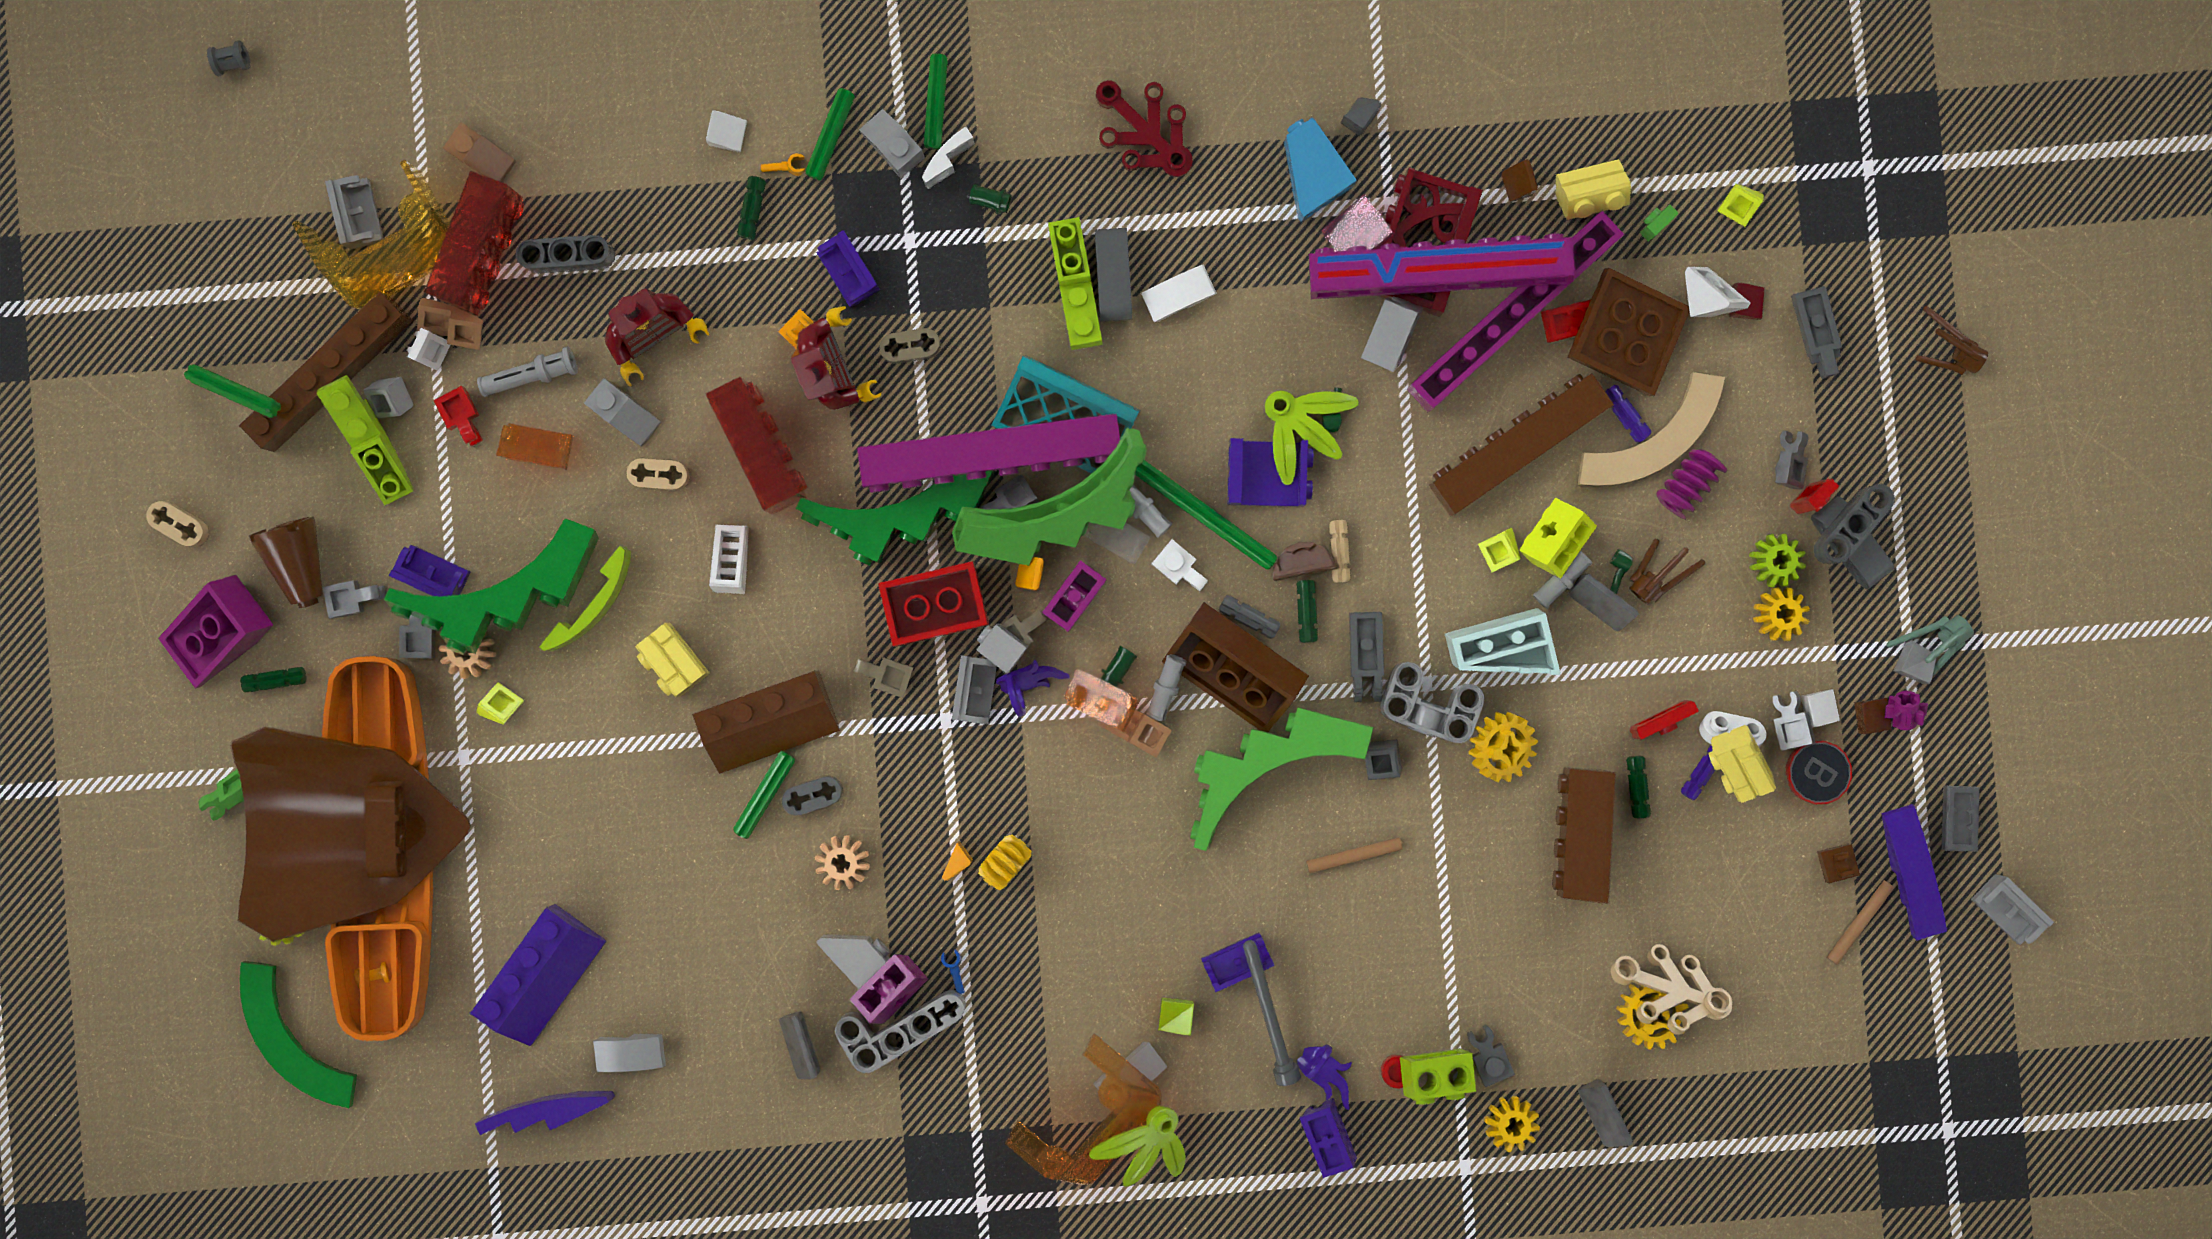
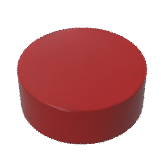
M1398 1054L1387 1057L1381 1065L1383 1080L1388 1086L1396 1089L1403 1088L1400 1057L1403 1056Z

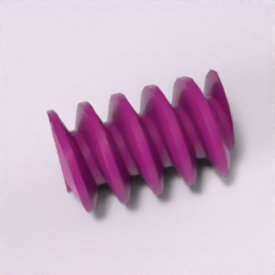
M1702 449L1691 450L1689 452L1690 460L1684 459L1681 462L1682 470L1676 469L1673 471L1674 480L1668 479L1664 482L1666 490L1659 489L1656 492L1658 500L1664 507L1685 520L1686 517L1682 513L1683 510L1695 511L1690 501H1703L1698 491L1703 490L1710 493L1711 488L1706 483L1707 480L1718 483L1719 478L1715 471L1718 470L1723 473L1728 471L1719 459Z

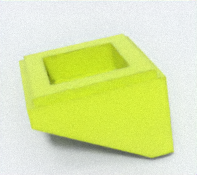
M1735 183L1719 207L1718 212L1745 227L1763 202L1764 195Z
M1512 528L1478 544L1492 573L1521 559Z
M497 682L480 701L476 713L504 725L523 704L524 700Z

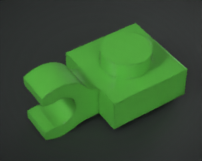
M237 769L216 783L217 790L204 795L198 801L201 811L206 810L210 806H215L210 810V817L213 821L224 815L225 808L229 810L236 804L244 802Z

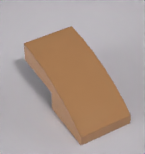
M426 298L420 299L417 331L423 328L433 334L448 336L447 344L480 350L483 320L449 304Z
M1115 697L1111 700L1098 724L1156 758L1172 729Z

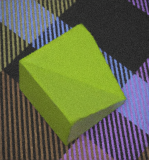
M1161 998L1158 1030L1191 1036L1194 1002L1191 1000Z

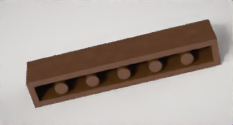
M379 292L269 396L281 405V409L277 411L276 417L270 418L253 411L239 426L261 449L276 452L324 406L317 395L319 388L345 375L350 380L354 378L413 322V319L391 297Z
M1592 373L1585 378L1581 374L1576 375L1564 384L1567 388L1566 391L1558 396L1553 391L1538 402L1541 407L1532 414L1526 410L1511 420L1515 425L1505 433L1502 428L1498 429L1485 438L1488 442L1485 447L1478 451L1474 446L1460 455L1459 458L1462 462L1451 469L1448 464L1434 473L1435 481L1429 484V486L1450 516L1457 514L1614 405Z

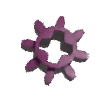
M1901 691L1896 696H1889L1888 705H1886L1885 718H1892L1893 727L1900 730H1912L1917 724L1924 725L1928 703H1920V695L1915 692Z

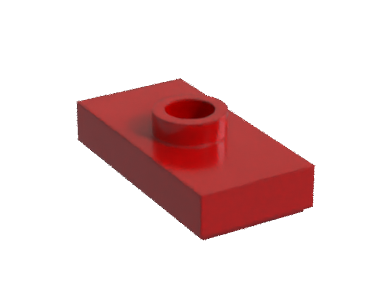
M1591 299L1541 311L1547 343L1575 337Z
M1832 478L1810 483L1795 498L1790 507L1797 514L1810 511L1818 512L1829 502L1830 496L1840 486Z
M1684 700L1630 726L1629 730L1633 738L1639 740L1656 732L1664 735L1677 729V722L1699 712L1694 701Z

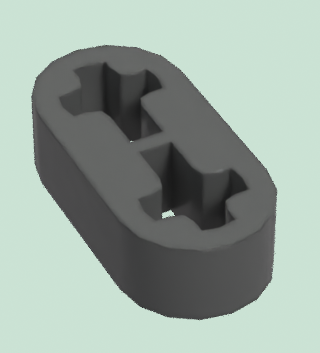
M825 776L794 786L783 794L782 806L786 812L795 816L830 806L838 802L842 797V784L835 777ZM823 782H827L829 786L835 785L836 791L832 793L833 799L828 800L826 795L816 798L814 792L824 788ZM793 792H797L798 796L810 795L811 800L803 802L801 804L802 809L798 810L796 805L791 806L789 804V800L793 798Z

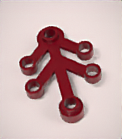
M1108 80L1100 83L1096 89L1098 104L1105 109L1114 108L1137 131L1117 132L1112 127H1106L1099 134L1100 144L1107 149H1111L1116 145H1151L1160 153L1140 155L1136 150H1127L1122 156V165L1128 171H1134L1138 168H1163L1165 173L1172 177H1181L1187 174L1191 169L1193 159L1191 152L1183 146V123L1186 119L1185 108L1179 104H1174L1167 111V120L1171 124L1169 144L1160 135V101L1163 98V87L1161 84L1150 82L1144 89V97L1147 100L1146 122L1121 97V89L1116 82ZM1104 89H1113L1115 92L1114 96L1106 98L1103 95ZM1149 89H1158L1160 92L1159 96L1156 98L1150 97L1148 95ZM1174 110L1180 111L1182 118L1179 120L1172 119L1170 116L1171 112ZM1106 133H1112L1115 136V140L1111 143H1106L1103 140V136ZM1133 155L1138 161L1135 165H1128L1125 159ZM1179 155L1182 157L1183 162L1180 165H1174L1170 160L1171 157Z

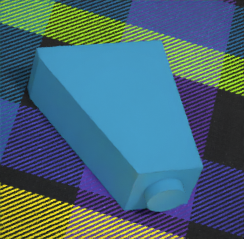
M1313 117L1306 122L1300 119L1287 129L1289 134L1286 135L1284 141L1297 217L1301 223L1353 188L1357 181Z

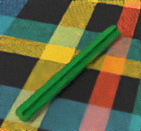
M1144 460L1141 464H1138L1135 470V475L1264 569L1269 570L1276 562L1277 555Z

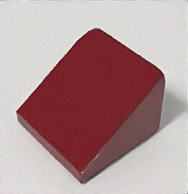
M1739 282L1733 284L1732 288L1746 298L1750 305L1746 309L1730 312L1729 317L1762 320L1765 287Z

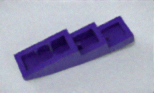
M1911 804L1881 813L1890 867L1897 876L1901 902L1907 908L1911 935L1917 941L1947 932L1935 871L1915 806Z
M578 1091L545 1096L515 1104L485 1116L477 1121L475 1126L479 1134L482 1135L510 1122L516 1133L544 1119L549 1130H552L609 1103L615 1095L613 1091Z

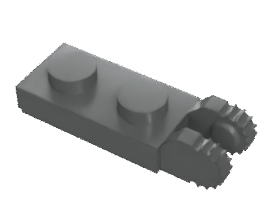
M1382 612L1349 613V638L1354 702L1362 701V676H1373L1372 697L1374 702H1381L1382 676H1384Z

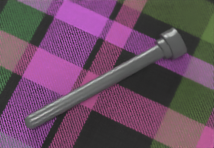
M1248 940L1244 943L1243 948L1276 1058L1275 1068L1273 1069L1274 1078L1277 1085L1289 1086L1301 1079L1298 1064L1293 1062V1059L1288 1056L1256 943Z

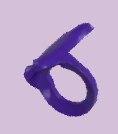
M1034 660L1026 667L999 677L996 680V684L1000 685L1001 691L1009 695L1016 715L1022 717L1026 715L1024 691L1038 686L1050 688L1048 677L1069 679L1070 675L1055 667L1038 666L1037 661Z
M1328 1044L1323 1047L1304 1048L1302 1056L1297 1059V1064L1302 1073L1324 1089L1326 1100L1332 1096V1088L1328 1082L1337 1087L1340 1091L1342 1105L1346 1110H1349L1348 1084L1336 1070L1346 1071L1351 1067L1352 1062L1340 1064L1330 1056L1332 1047Z

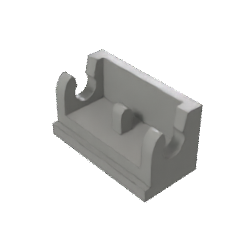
M359 175L333 181H325L340 244L351 250L383 242L384 237L370 180L368 178L359 179Z
M1394 296L1392 299L1386 298L1361 358L1394 372L1401 363L1424 307Z
M961 656L952 720L980 724L989 723L997 666L990 660Z
M1995 874L1971 899L2019 945L2024 941L2031 944L2054 923L2048 915L2006 876Z

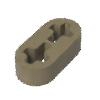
M921 328L886 335L880 342L879 350L887 362L899 364L934 357L940 350L941 342L935 331L929 328ZM927 335L930 340H935V344L930 345V351L924 352L922 347H912V344L922 342V336ZM896 340L898 345L908 344V348L899 350L896 357H893L891 352H886V348L891 346V341Z

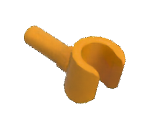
M795 153L789 157L788 161L761 164V172L782 170L789 171L794 176H800L805 172V168L795 169L791 163L796 160H804V156Z

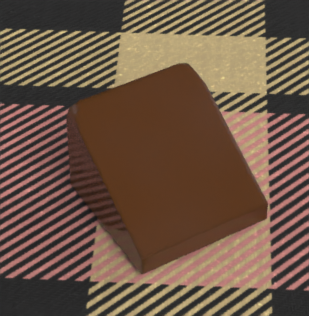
M1528 159L1511 166L1501 173L1510 202L1530 197L1538 190L1532 165Z
M1887 698L1854 702L1859 734H1872L1892 730L1890 718H1885L1886 705H1888Z

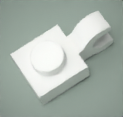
M1172 539L1152 562L1156 569L1176 585L1181 578H1184L1200 592L1208 582L1206 578L1191 568L1197 559Z

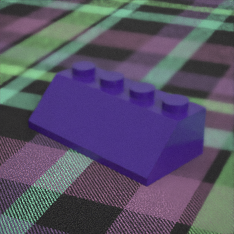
M553 904L546 907L470 1014L494 1032L531 1046L607 941L558 905Z

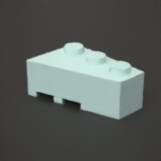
M1538 608L1444 633L1452 664L1459 670L1561 675L1546 613Z

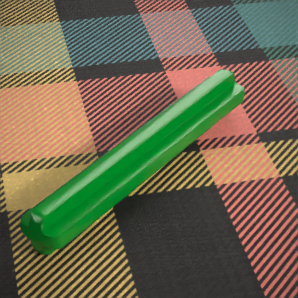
M195 364L189 365L188 371L184 372L185 379L191 383L267 417H276L277 411L281 409L280 403L276 402L273 398Z

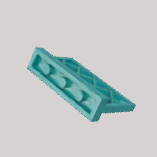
M1025 355L1022 356L1018 364V369L992 426L998 429L1010 428L1011 426L1001 421L1006 410L1015 406H1019L1025 423L1019 426L1033 425L1044 420L1052 422V417L1066 412L1069 413L1071 419H1075L1072 410L1085 406L1092 410L1093 416H1098L1097 413L1102 415L1117 414L1118 423L1125 426L1120 436L1121 440L1126 429L1133 427L1141 410ZM1022 377L1034 382L1038 395L1021 401L1017 386ZM1040 385L1050 389V391L1042 393ZM1056 392L1063 396L1067 409L1050 414L1044 396ZM1013 395H1015L1017 402L1009 405ZM1040 398L1046 416L1029 422L1023 404ZM1068 399L1075 401L1079 404L1071 407ZM1089 458L1085 459L1086 462L1082 461L1083 465L1077 466L1089 473H1093L1098 469L1092 466Z

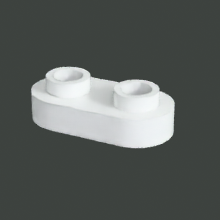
M1719 711L1708 713L1699 726L1702 738L1710 744L1712 737L1725 732L1730 733L1731 730L1743 725L1749 727L1759 748L1766 739V730L1759 721Z

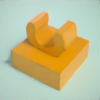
M799 309L778 332L797 349L799 332L814 322Z

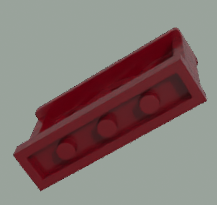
M1409 167L1405 175L1399 174L1393 191L1398 194L1395 206L1389 204L1384 218V223L1389 224L1385 236L1379 235L1375 249H1380V246L1391 243L1399 244L1400 248L1407 247L1404 234L1414 226L1429 219H1432L1434 235L1441 243L1445 245V242L1450 240H1464L1466 244L1483 190L1472 186L1467 187ZM1417 186L1428 188L1433 196V206L1427 207V200L1422 194H1420L1421 202L1413 204L1410 201V191ZM1439 191L1463 198V203L1440 204ZM1404 207V209L1411 215L1398 224L1402 209ZM1444 216L1442 225L1444 222L1452 224V230L1449 233H1444L1440 230L1439 217ZM1451 291L1427 292L1432 295L1431 301L1411 294L1378 296L1385 299H1392L1393 296L1412 304L1424 307L1423 311H1426L1428 314L1440 317L1444 313Z

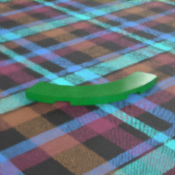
M250 961L241 962L239 981L242 1009L248 1029L264 1058L277 1073L300 1091L332 1105L345 1108L352 1107L357 1074L333 1068L320 1060L314 1059L302 1049L303 1046L294 1037L288 1026H285L278 1009L279 1003L276 992L277 965Z

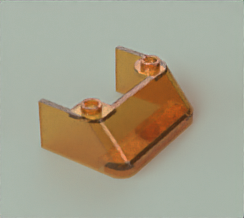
M1095 1033L1090 1037L1083 1056L1107 1075L1099 1086L1098 1097L1100 1102L1111 1111L1110 1114L1072 1156L1058 1146H1048L1020 1121L1014 1124L1005 1142L1009 1148L1048 1179L1078 1185H1089L1095 1182L1115 1158L1092 1159L1089 1156L1091 1149L1116 1135L1146 1125L1148 1113L1153 1108L1160 1106L1162 1102V1093L1158 1086Z

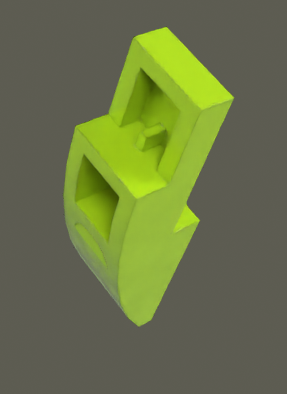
M1080 218L1049 222L1048 227L1071 350L1103 345Z
M345 375L319 388L317 395L351 446L350 452L384 506L413 492L414 489L386 432L367 400H362L349 377Z

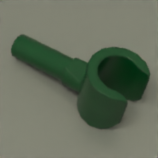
M1334 388V392L1342 393V389ZM1340 412L1322 415V425L1329 433L1337 432L1340 429L1342 422Z
M1621 549L1615 552L1610 561V564L1618 568L1610 588L1616 595L1625 572L1630 569L1633 563L1632 557Z

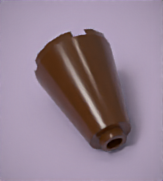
M314 516L276 525V527L269 529L268 532L264 529L249 535L252 545L291 605L298 603L299 608H305L319 603L317 597L323 595Z

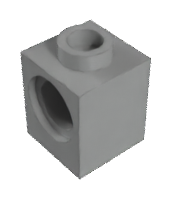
M997 623L993 628L987 625L977 638V641L981 644L976 650L1007 674L1029 646L1001 624Z

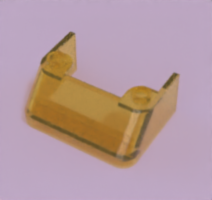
M406 160L401 161L400 165L415 191L405 196L398 207L399 216L405 226L357 254L349 257L341 245L330 241L322 243L316 231L298 220L291 223L316 268L349 306L361 310L379 292L390 297L449 264L459 256L461 251L460 240L421 171Z

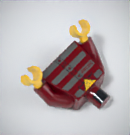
M645 288L633 296L621 298L618 305L608 312L612 323L607 327L605 344L616 364L622 366L620 368V375L628 386H632L628 380L632 373H637L641 380L644 379V375L635 363L630 362L631 358L635 359L684 327L683 324L687 325L692 342L697 344L700 342L695 332L702 330L709 336V331L704 320L699 318L693 319L694 314L677 295L673 293H654Z
M844 306L829 309L826 319L822 317L802 329L798 334L797 349L791 356V362L798 376V382L802 386L808 400L818 399L821 404L832 410L856 404L859 402V399L863 402H869L881 396V393L873 395L869 389L870 385L877 383L876 380H870L859 385L857 390L854 388V383L831 330V327L847 326L851 323V318L840 319V312L846 309Z

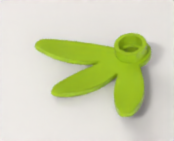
M1276 391L1268 396L1265 402V411L1267 416L1275 422L1273 454L1276 468L1283 484L1290 485L1295 475L1296 446L1293 430L1303 440H1308V444L1320 453L1336 460L1342 457V451L1332 435L1321 424L1306 414H1333L1353 409L1359 404L1356 397L1331 391L1310 393L1298 398H1294L1292 394L1286 391ZM1278 401H1284L1287 404L1283 411L1275 409V404Z
M1164 1106L1153 1108L1147 1115V1125L1126 1131L1098 1144L1091 1149L1089 1153L1090 1158L1099 1160L1116 1158L1141 1147L1124 1175V1187L1133 1185L1148 1173L1157 1160L1160 1150H1162L1164 1163L1171 1175L1174 1177L1180 1175L1184 1169L1186 1157L1183 1145L1174 1133L1178 1125V1116L1173 1109Z

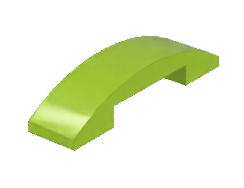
M619 546L601 568L600 572L609 580L573 626L567 622H558L539 648L543 651H554L567 646L590 631L604 617L615 602L625 582L631 558V551L628 548Z

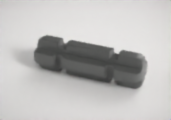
M1230 595L1223 599L1219 608L1221 613L1229 617L1231 614L1234 615L1236 621L1255 631L1258 629L1262 630L1261 634L1268 638H1273L1278 632L1280 623L1271 617L1268 619L1264 618L1265 614L1245 603H1242V605L1238 604L1239 600Z

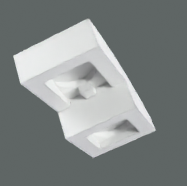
M967 127L953 135L930 161L922 176L928 189L953 174L955 171L950 160L974 145L973 136Z
M1200 265L1168 279L1141 294L1153 321L1159 322L1217 293L1204 265Z

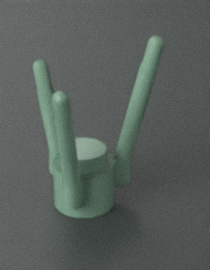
M1956 615L1951 620L1944 616L1933 624L1887 642L1886 646L1891 648L1940 629L1938 637L1942 644L1925 658L1926 663H1931L1947 650L1935 663L1934 676L1956 651L1966 645L1965 641L1974 635V631L1962 616Z

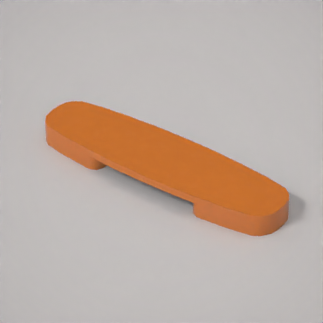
M378 656L355 657L347 659L336 666L328 679L322 737L353 744L391 749L429 780L421 705L415 676L409 667L398 659ZM433 870L398 903L352 919L331 924V930L325 940L331 994L338 1024L346 1034L354 1039L383 1041L397 1038L416 1027L424 1015L432 937ZM381 962H386L390 982L385 983L383 979L370 981L369 971L380 968ZM358 968L360 989H358L354 978V969Z

